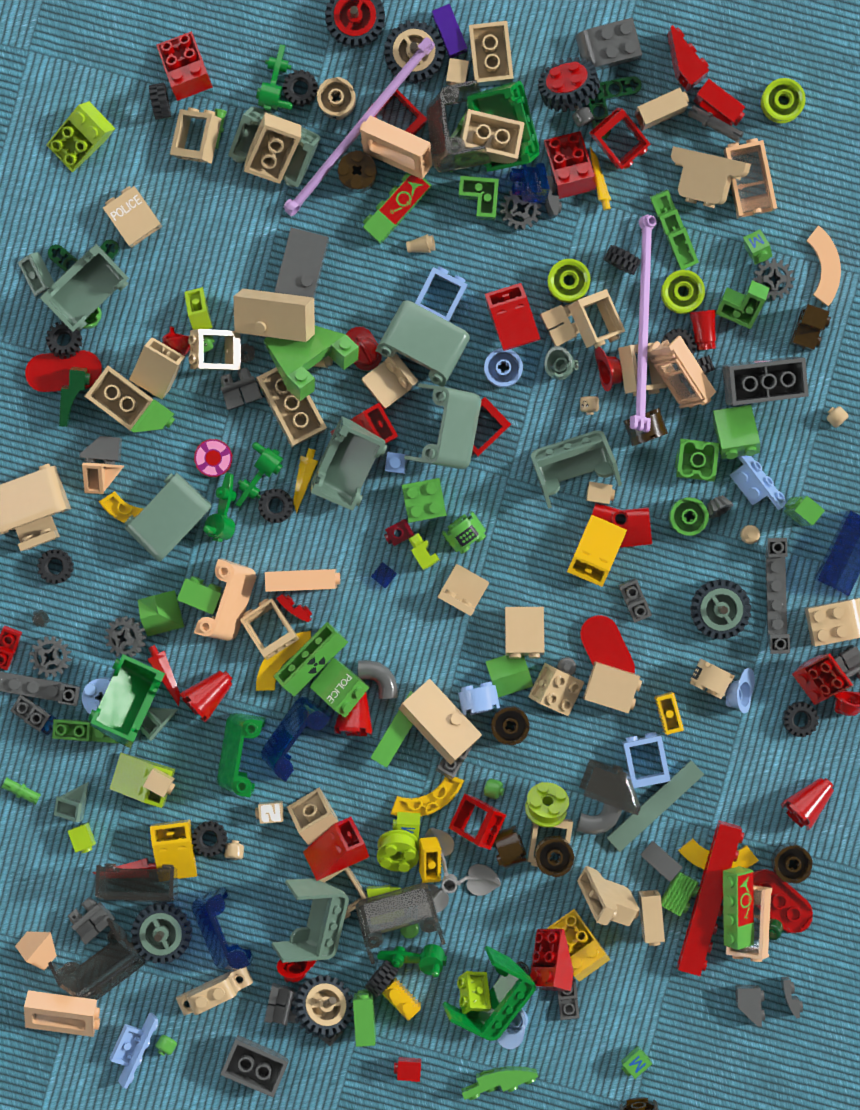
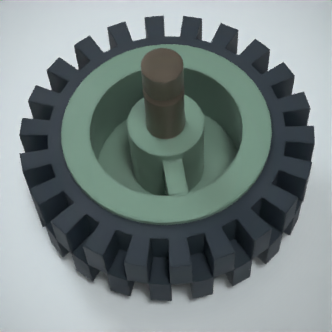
M720 579L709 581L700 586L691 600L690 610L694 625L700 632L711 638L729 639L730 637H735L744 630V627L749 623V617L751 618L750 609L752 608L749 597L741 586L732 581Z
M156 902L153 905H148L138 914L132 925L131 940L135 944V950H138V954L140 956L143 955L145 960H152V963L156 964L157 962H161V964L170 963L178 959L186 951L192 938V927L186 912L183 913L181 911L182 908L175 907L173 903Z

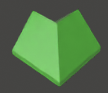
M175 590L138 600L140 620L147 637L185 627Z

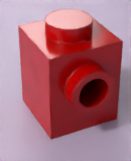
M399 1057L398 1063L394 1062V1074H397V1080L420 1082L422 1058Z

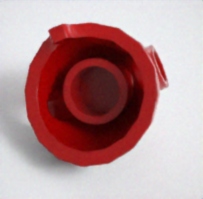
M170 326V331L162 337V342L185 356L190 350L189 335L175 333V328Z

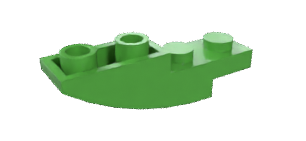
M53 719V739L119 743L90 726L91 721Z
M506 1066L486 1070L476 1074L478 1082L462 1088V1095L464 1100L468 1098L469 1100H474L480 1096V1093L485 1091L487 1093L492 1092L499 1085L503 1092H512L518 1088V1085L523 1083L527 1085L536 1081L535 1078L538 1077V1072L534 1068L521 1066Z

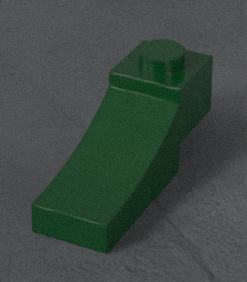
M72 367L70 369L69 386L63 385L61 388L59 426L67 427L69 425L71 409L80 390H85L87 385H90V374L87 373V368Z

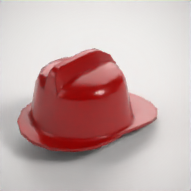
M357 326L351 328L346 335L359 346L358 360L354 362L355 366L366 371L375 369L379 365L382 355L376 352L378 343L373 334L364 327Z
M598 347L595 348V358L599 369L600 381L604 390L608 392L612 389V385L623 381L621 363L616 357L606 356L603 349Z
M843 690L834 695L836 697L834 707L836 713L846 716H856L860 713V692Z
M280 959L277 962V971L284 977L286 983L299 982L306 976L317 960L283 963Z

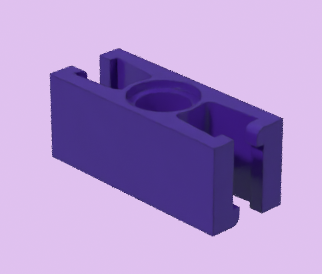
M450 3L432 10V17L449 58H454L468 52Z

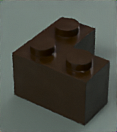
M809 304L802 307L790 344L809 351L815 350V347L818 348L822 339L819 336L820 332L828 327L831 317L828 316L830 311Z

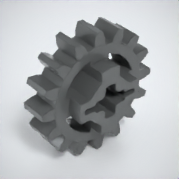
M517 188L515 194L509 191L510 197H503L506 203H501L500 206L504 210H501L500 214H505L502 220L503 222L509 221L508 227L513 224L515 225V230L521 226L524 231L526 225L532 228V221L538 222L536 216H541V212L537 211V209H540L542 205L536 204L539 197L533 198V191L527 194L526 188L523 192H520L519 188ZM519 197H525V198H527L528 200H527V201H523V200H520ZM512 201L514 207L508 212V205ZM518 205H520V207L526 206L523 214L521 211L515 213V211H517ZM533 207L534 212L530 218L528 210ZM514 218H520L523 222L515 221Z
M775 258L771 260V263L766 260L764 261L765 266L759 264L758 268L760 271H754L753 273L757 276V278L752 279L753 281L765 284L770 288L766 299L771 296L772 301H775L776 296H778L781 300L783 299L782 293L788 295L789 291L787 289L794 287L790 284V282L795 280V278L790 277L794 271H788L789 264L783 266V260H780L778 263H776ZM769 268V274L762 276L764 270ZM778 268L782 270L785 275H782L778 271ZM773 275L775 279H778L775 284H773V281H769V278ZM786 283L784 288L778 292V286Z
M127 616L122 617V619L120 617L116 618L115 622H110V627L105 630L109 633V635L104 636L105 639H109L106 646L112 647L111 653L117 652L116 657L123 654L128 657L136 656V653L142 651L140 647L145 646V643L142 642V639L146 638L145 635H142L145 629L139 628L140 622L134 623L135 618H130L129 620ZM120 625H125L122 629H117Z
M45 636L44 642L38 639L39 645H32L35 651L29 653L34 656V659L29 660L36 664L33 669L39 668L38 674L41 675L45 672V677H49L50 673H52L53 677H56L57 671L63 674L64 670L62 668H69L66 662L72 661L68 657V654L72 653V651L66 650L69 645H63L62 638L56 641V636H52L51 640H49L48 636ZM46 644H54L50 649L43 647ZM60 649L63 653V659L60 657L59 654ZM53 652V658L55 659H52L48 662L49 656L47 655V653L49 654ZM38 655L41 656L42 663H40ZM51 664L59 666L56 669H48Z

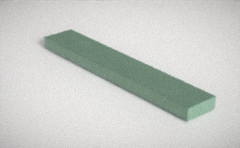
M690 760L670 778L671 781L666 782L610 833L607 839L621 852L695 784L704 773Z

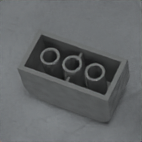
M784 357L722 365L727 405L734 406L809 396L806 360L804 357Z

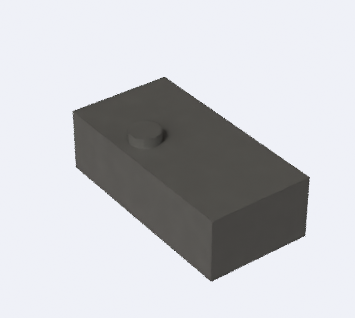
M291 227L274 293L315 298L329 243L328 236Z

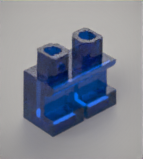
M537 163L536 167H527L526 164H523L520 169L511 168L509 174L510 181H516L512 185L513 195H522V199L525 202L546 203L550 188L545 164Z

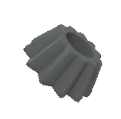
M723 495L715 497L707 504L709 519H714L727 513L734 506L733 503Z

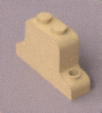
M674 146L671 153V158L675 165L683 167L678 186L679 194L682 197H686V202L696 204L697 200L704 202L703 206L715 208V204L722 205L726 202L732 178L741 180V178L748 175L751 166L749 163Z
M585 866L577 882L596 922L608 925L611 920L625 926H630L632 921L639 916V907L631 891L623 885L604 879L594 868Z
M244 964L177 996L176 1000L184 1016L192 1012L194 1015H198L235 997L239 990L251 985L253 979ZM241 976L243 981L237 982L236 977ZM188 1001L190 1007H186L184 1002Z

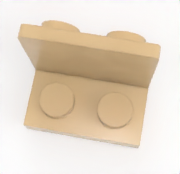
M397 354L393 357H387L383 363L361 379L384 409L401 398L419 382Z
M52 516L15 529L20 540L18 544L20 551L29 550L60 537Z
M456 564L438 598L472 616L489 582Z
M544 663L528 697L541 705L569 716L584 685V681Z

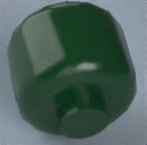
M770 919L769 940L774 941L780 938L783 932V925L777 919Z

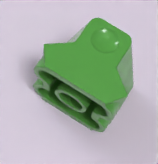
M680 439L675 463L676 477L709 482L715 481L719 443Z

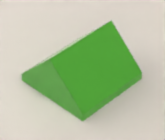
M504 655L485 661L492 684L496 685L498 698L533 687L524 656H521L520 659H511L509 656Z

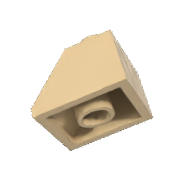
M320 787L287 806L298 833L308 845L317 840L333 824L339 822Z

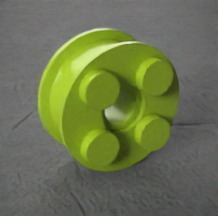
M780 78L774 80L762 94L761 108L763 113L769 120L775 123L782 124L793 121L805 106L804 90L798 82L792 79ZM781 96L786 97L788 104L781 105L778 98Z
M563 259L551 268L547 279L548 289L552 296L561 302H575L587 293L591 281L590 273L587 267L580 261ZM564 277H573L574 284L571 286L566 285L563 281Z
M689 270L673 272L666 278L661 288V298L664 305L672 312L678 314H686L695 310L702 303L705 295L702 279L696 273ZM679 287H685L688 290L686 297L678 294Z
M541 782L536 784L529 790L525 804L526 815L538 826H557L566 817L569 797L563 788L554 783Z
M391 830L379 837L377 860L381 867L391 871L408 872L416 866L419 861V840L414 834L405 830Z

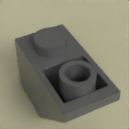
M100 436L80 453V458H85L84 462L96 463V459L104 460V464H115V461L121 460L122 438Z
M735 985L737 1007L754 1024L762 1027V1021H765V1011L761 1009V1002H764V990H761L759 985Z

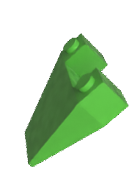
M315 326V335L307 342L272 337L264 339V343L287 390L299 401L315 391V378L307 370L325 357L329 356L343 370L358 360L359 346L346 334Z

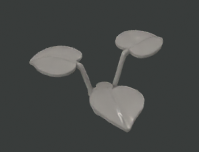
M430 828L426 832L424 838H438L442 849L441 859L444 877L442 879V887L438 888L435 884L430 883L423 885L418 890L417 906L419 916L434 915L446 908L449 902V895L447 893L455 892L457 885L460 886L465 880H468V890L477 896L486 895L501 886L498 875L490 867L483 864L471 866L468 870L469 876H465L459 881L455 875L448 874L444 856L450 855L454 850L452 836L445 831Z

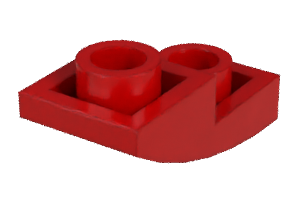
M283 593L276 598L294 616L306 622L312 620L310 617L312 612L306 605L303 607L301 604L294 608L295 602L289 594L285 596Z
M4 626L0 634V668L4 670L9 669L22 635L21 631L8 626Z

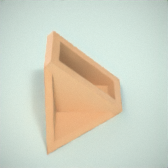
M83 463L85 493L104 494V491L124 466Z
M27 931L15 946L26 962L42 970H45L57 956L51 932Z

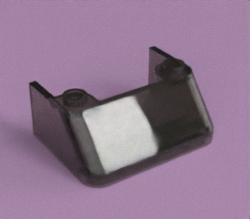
M477 80L444 87L426 108L432 164L438 172H448L491 163V158L485 145L466 149L462 138H450L446 106L466 102L469 95L481 92Z
M589 759L579 788L585 790L583 795L638 815L641 807L628 773L623 771L624 768L615 764L611 767Z
M105 863L104 867L96 865L95 897L103 901L178 902L177 868L169 864H164L162 868L122 869L112 863Z
M420 883L360 900L356 904V912L371 965L375 964L373 948L379 947L382 944V933L419 923L421 930L424 932L438 931L442 945L446 944L433 895L427 884Z
M110 917L106 919L111 928L107 935L109 944L80 965L77 962H67L62 968H59L51 961L48 963L58 986L73 997L98 1000L145 964L144 956L138 954V949L135 950V944L130 936Z

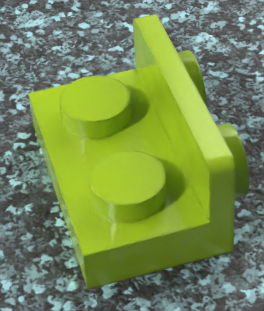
M466 971L460 975L457 986L460 990L459 1005L462 1009V1014H467L469 1011L488 1012L491 1010L487 972Z

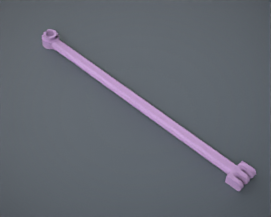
M426 37L418 45L419 49L294 200L289 199L284 204L283 208H285V212L292 217L299 211L303 202L360 135L361 124L364 121L366 122L369 116L374 117L422 58L433 50L435 44L430 38Z
M649 214L639 219V226L642 229L636 415L630 416V428L637 429L638 431L643 430V432L650 431L651 418L645 417L651 236L652 229L656 225V218L652 215L649 216Z

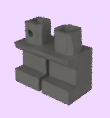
M247 367L237 371L240 381L235 383L231 374L221 376V391L229 411L244 406L245 403L249 404L263 399L255 377L251 375Z
M852 645L841 652L839 656L836 655L833 658L849 680V677L855 674L860 681V651L857 646ZM854 684L851 687L845 689L844 691H848L849 689L854 687Z
M88 897L81 904L87 910L84 916L77 908L68 915L73 924L71 926L72 929L76 930L85 945L115 919L101 902L97 903L91 897Z
M276 983L272 984L264 1022L281 1023L286 1026L288 1023H299V1021H295L297 1015L293 1014L291 1010L292 1002L295 1001L294 995L297 993L295 988Z

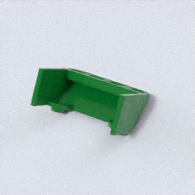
M486 946L484 949L496 972L501 975L489 991L491 1010L488 1012L469 1011L467 1014H462L461 1007L459 1009L445 1001L442 1005L450 1022L486 1040L494 1041L503 1034L535 992L536 985L533 979L510 957Z

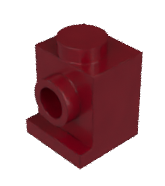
M406 519L385 529L387 533L384 534L388 544L393 543L394 546L414 536ZM395 530H401L402 535L396 537L394 535Z

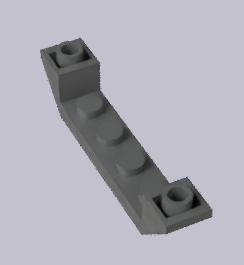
M767 538L765 572L767 636L770 654L790 653V634H787L785 557H788L787 538Z
M0 671V691L53 700L72 706L78 705L81 688L79 686Z

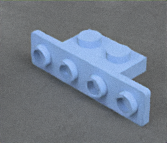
M739 456L738 458L743 465L732 472L730 477L750 503L754 505L768 496L778 510L782 509L786 504L785 497L775 488L772 479L762 471L760 463L755 461L752 456Z
M153 1013L148 1014L142 1029L125 1024L109 1059L111 1062L124 1065L118 1082L125 1089L132 1083L135 1070L141 1064L142 1055L150 1044L152 1033L157 1029L158 1019Z

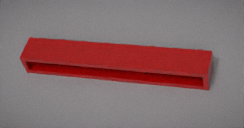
M720 820L717 822L701 878L700 888L678 959L677 968L679 971L701 976L702 971L705 972L708 962L705 960L706 955L712 950L713 942L710 941L712 934L716 935L718 928L716 920L718 916L721 917L723 906L721 905L723 899V871L731 869L733 861L736 862L738 859V843L741 844L744 838L741 826Z

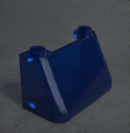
M307 697L298 698L262 748V759L279 778L286 782L294 771L293 765L290 762L292 756L288 754L292 745L306 726L313 730H321L326 726L332 714Z
M226 887L196 898L192 904V910L215 966L222 970L242 969L249 966L254 958L251 948L242 949L238 943L229 946L217 918V915H220L226 906L224 901L228 897Z

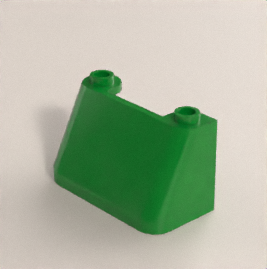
M521 81L508 83L467 97V107L470 110L524 122L517 161L513 163H497L482 159L487 172L528 164L539 156V143Z
M123 654L121 659H116L112 667L115 670L97 710L92 709L88 720L91 721L90 726L120 744L131 748L165 673Z
M233 713L227 718L217 775V782L221 788L243 797L250 798L253 795L255 783L248 779V772L239 771L244 738L258 737L262 727H265L266 717Z

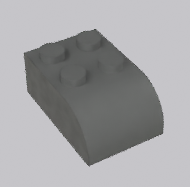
M633 17L593 27L575 36L581 60L584 58L587 62H592L596 71L637 61L642 57Z
M237 1035L220 1075L274 1097L289 1060L270 1048Z

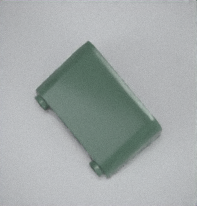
M250 107L242 116L228 156L232 157L235 162H245L250 145L264 114L277 115L259 107ZM301 127V139L283 176L285 184L291 187L300 186L321 139L318 134Z
M95 244L40 296V299L72 332L75 329L80 331L87 324L85 320L114 291L117 289L122 291L129 284L127 282L129 277Z
M405 300L395 313L377 346L376 352L384 357H393L396 352L430 369L429 378L431 381L444 387L461 358L470 336L460 327L411 301Z
M342 416L311 480V493L353 511L355 506H359L363 497L360 495L361 488L375 459L380 455L383 456L387 449L385 440Z
M177 472L174 475L170 473L164 480L166 483L164 488L135 517L131 515L124 523L126 525L124 529L158 562L167 556L211 508V503Z

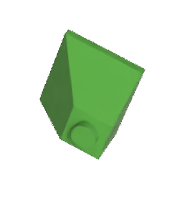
M153 399L131 431L133 433L163 430L165 427L170 428L175 421L173 418L175 413L159 401Z

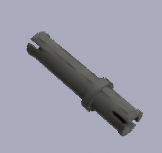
M695 105L691 107L693 111H689L688 117L701 122L702 126H708L737 143L740 142L741 139L739 138L743 137V131L714 117L711 112L706 113Z

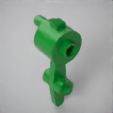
M280 44L277 58L270 57L269 60H265V64L268 65L267 68L273 70L270 83L263 82L261 88L258 87L256 99H259L258 106L263 107L265 111L271 112V109L278 110V108L290 110L293 107L292 103L281 100L283 87L276 85L279 73H287V70H291L292 65H289V61L283 60L286 45Z
M257 442L252 444V448L261 454L254 465L259 472L251 483L246 479L244 481L239 480L238 484L240 486L238 489L243 494L235 504L237 507L240 508L248 496L253 500L255 498L259 499L261 497L259 494L261 490L256 485L265 474L270 478L273 474L277 475L282 469L281 463L283 458L279 456L280 452L278 450L266 449Z
M231 473L225 474L222 487H218L216 490V496L219 498L218 513L210 515L206 519L203 528L208 536L213 537L212 541L216 542L230 539L235 532V523L227 516L230 502L236 499V492L233 490L234 476Z
M435 944L424 946L420 954L406 952L404 947L397 946L394 948V951H379L377 955L379 960L390 961L396 968L402 967L403 963H418L423 973L433 977H438L443 966H446L447 956H445L444 950Z

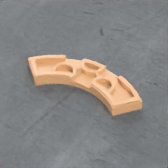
M818 225L806 242L815 251L821 265L820 281L813 296L828 307L839 287L841 265L833 241Z

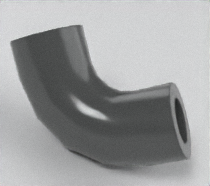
M358 660V677L361 680L370 679L375 681L378 685L380 699L398 698L396 679L388 667L376 661Z
M605 800L603 809L598 815L590 816L581 813L576 831L591 835L607 832L616 825L623 805Z

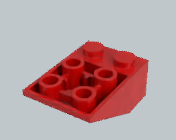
M672 25L667 33L675 78L688 92L706 77L709 72V65L704 58L700 59L696 54L697 50L693 44L685 41L683 32L678 27L675 28Z
M192 31L156 45L177 101L213 88Z
M581 131L544 140L559 199L596 190L595 175Z
M522 283L485 294L487 309L503 351L540 340Z
M380 403L350 419L385 440L386 444L399 437Z
M830 653L816 656L804 662L792 673L814 705L853 685Z
M352 817L333 824L303 851L316 881L369 858L366 845Z
M537 929L530 973L536 988L545 991H571L574 971L564 929Z

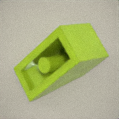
M203 287L184 292L192 329H211V316Z

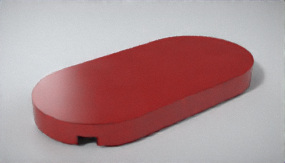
M86 350L75 351L76 355L73 356L71 354L68 359L66 356H64V359H61L59 355L56 357L53 353L36 355L28 362L25 376L28 384L33 389L39 392L61 391L63 385L69 386V372L72 367L87 368V373L90 374V385H87L85 389L93 386L102 374L103 368L98 357Z
M595 615L588 618L581 628L580 638L592 665L596 661L635 674L634 661L615 622L603 615Z
M761 869L753 873L754 886L772 888L770 919L779 920L785 932L799 933L805 931L813 919L811 904L774 871ZM755 905L758 909L761 910V905Z

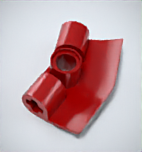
M597 502L595 503L592 515L627 530L620 547L652 544L649 507L620 510ZM624 514L626 522L624 524L617 523L615 520L616 515Z

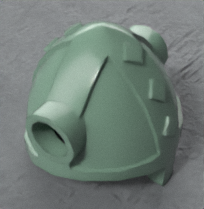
M556 346L551 348L546 354L545 370L552 378L558 380L566 379L574 370H578V361L574 360L565 348Z

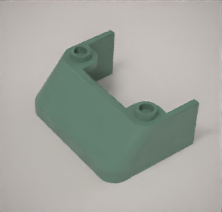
M418 383V387L433 391L434 403L444 407L437 445H426L422 451L421 458L405 455L404 459L461 470L466 469L471 462L481 398L472 392Z
M592 431L536 449L531 454L532 463L548 509L552 508L549 496L556 494L560 490L559 482L596 471V474L603 478L614 475L618 486L622 485L616 460L602 431Z
M314 878L286 880L285 884L297 900L313 899L306 927L295 929L290 936V941L272 942L271 946L283 963L332 958L338 949L349 902L348 896L344 891L322 881H316Z

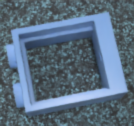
M438 266L437 269L433 267L415 304L450 322L468 284L460 276L455 275V277L448 275L449 271ZM435 275L460 287L446 317L421 304Z
M656 732L646 733L643 738L631 736L622 742L630 783L633 789L671 781L660 734L656 735ZM657 742L663 773L635 778L629 747Z

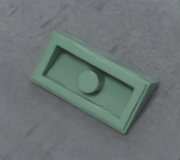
M39 252L31 253L18 262L34 296L45 292L54 284Z

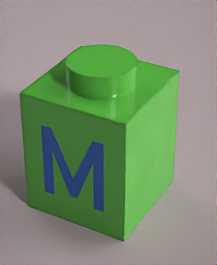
M761 229L743 237L745 249L755 265L773 257L771 246Z
M639 1046L621 1060L622 1070L628 1077L632 1075L635 1079L652 1065L651 1059Z

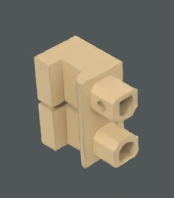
M570 304L560 305L540 314L555 347L576 338L577 334L580 333L576 323L571 324L568 318L572 316L568 308Z

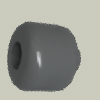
M588 107L576 108V112L572 115L575 124L579 128L588 125L594 120V116Z
M563 657L558 661L557 669L572 675L576 671V663L570 657Z

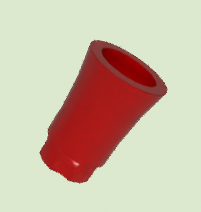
M716 309L689 312L697 350L715 349Z

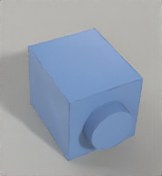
M387 452L385 471L406 474L408 460L404 458L405 455H408Z

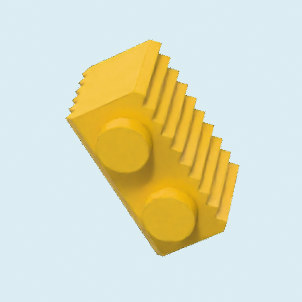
M668 692L655 696L654 699L656 700L655 703H657L656 706L658 707V714H660L663 732L669 735L683 731L684 728L674 693Z
M437 837L419 839V873L423 883L441 881L442 849Z
M396 977L382 992L384 997L407 1021L421 1010V1002H418L416 997H413V994H410V991L405 989V986H402V983Z

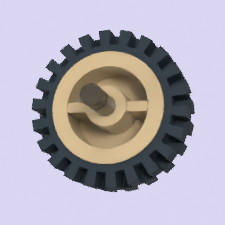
M416 20L414 22L406 21V24L401 23L397 28H394L387 37L384 50L385 61L388 69L391 70L394 76L401 71L419 49L418 45L424 38H430L435 44L433 50L428 55L426 54L405 79L406 83L414 82L416 84L419 81L425 82L426 79H431L435 73L437 74L440 66H442L444 58L443 41L439 33L431 25L429 27L427 23H419Z
M320 975L316 978H311L298 988V992L294 995L295 1001L292 1002V1006H295L292 1012L297 1015L295 1021L301 1023L299 1027L306 1029L305 1033H312L313 1037H331L345 1029L347 1024L350 1023V1017L354 1013V1011H351L353 1003L350 1001L353 997L348 995L347 992L350 990L348 987H343L344 983L342 981L338 983V979L335 977L331 979L328 975L324 977Z

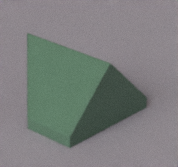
M150 707L140 727L141 732L152 741L178 709Z
M89 782L61 796H56L54 815L73 822H81L84 819Z

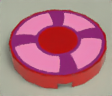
M218 439L203 441L197 447L194 455L197 469L209 477H218L225 474L230 469L233 455L228 445Z

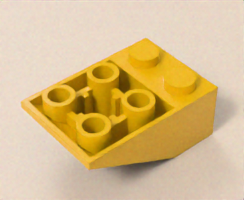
M591 515L567 572L603 587L627 530Z
M191 820L152 824L150 826V834L159 881L197 877L194 844H192Z
M575 909L547 928L564 929L574 971L573 976L579 982L611 960Z

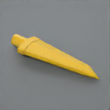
M590 147L598 200L602 203L603 211L611 209L609 203L611 197L598 157Z
M308 448L306 457L300 456L299 459L300 463L293 498L296 514L318 464V460L313 459L316 450Z

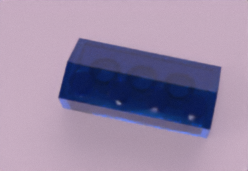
M851 510L846 511L814 578L815 581L847 596L850 595L860 574V515Z

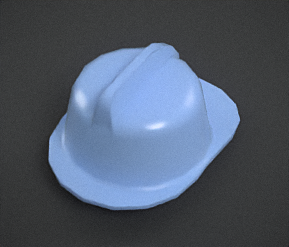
M746 668L742 672L740 680L731 683L726 693V705L739 708L744 714L750 708L755 684V676L752 669Z
M523 1008L498 1038L499 1044L506 1049H515L523 1041L525 1028L528 1025V1016Z

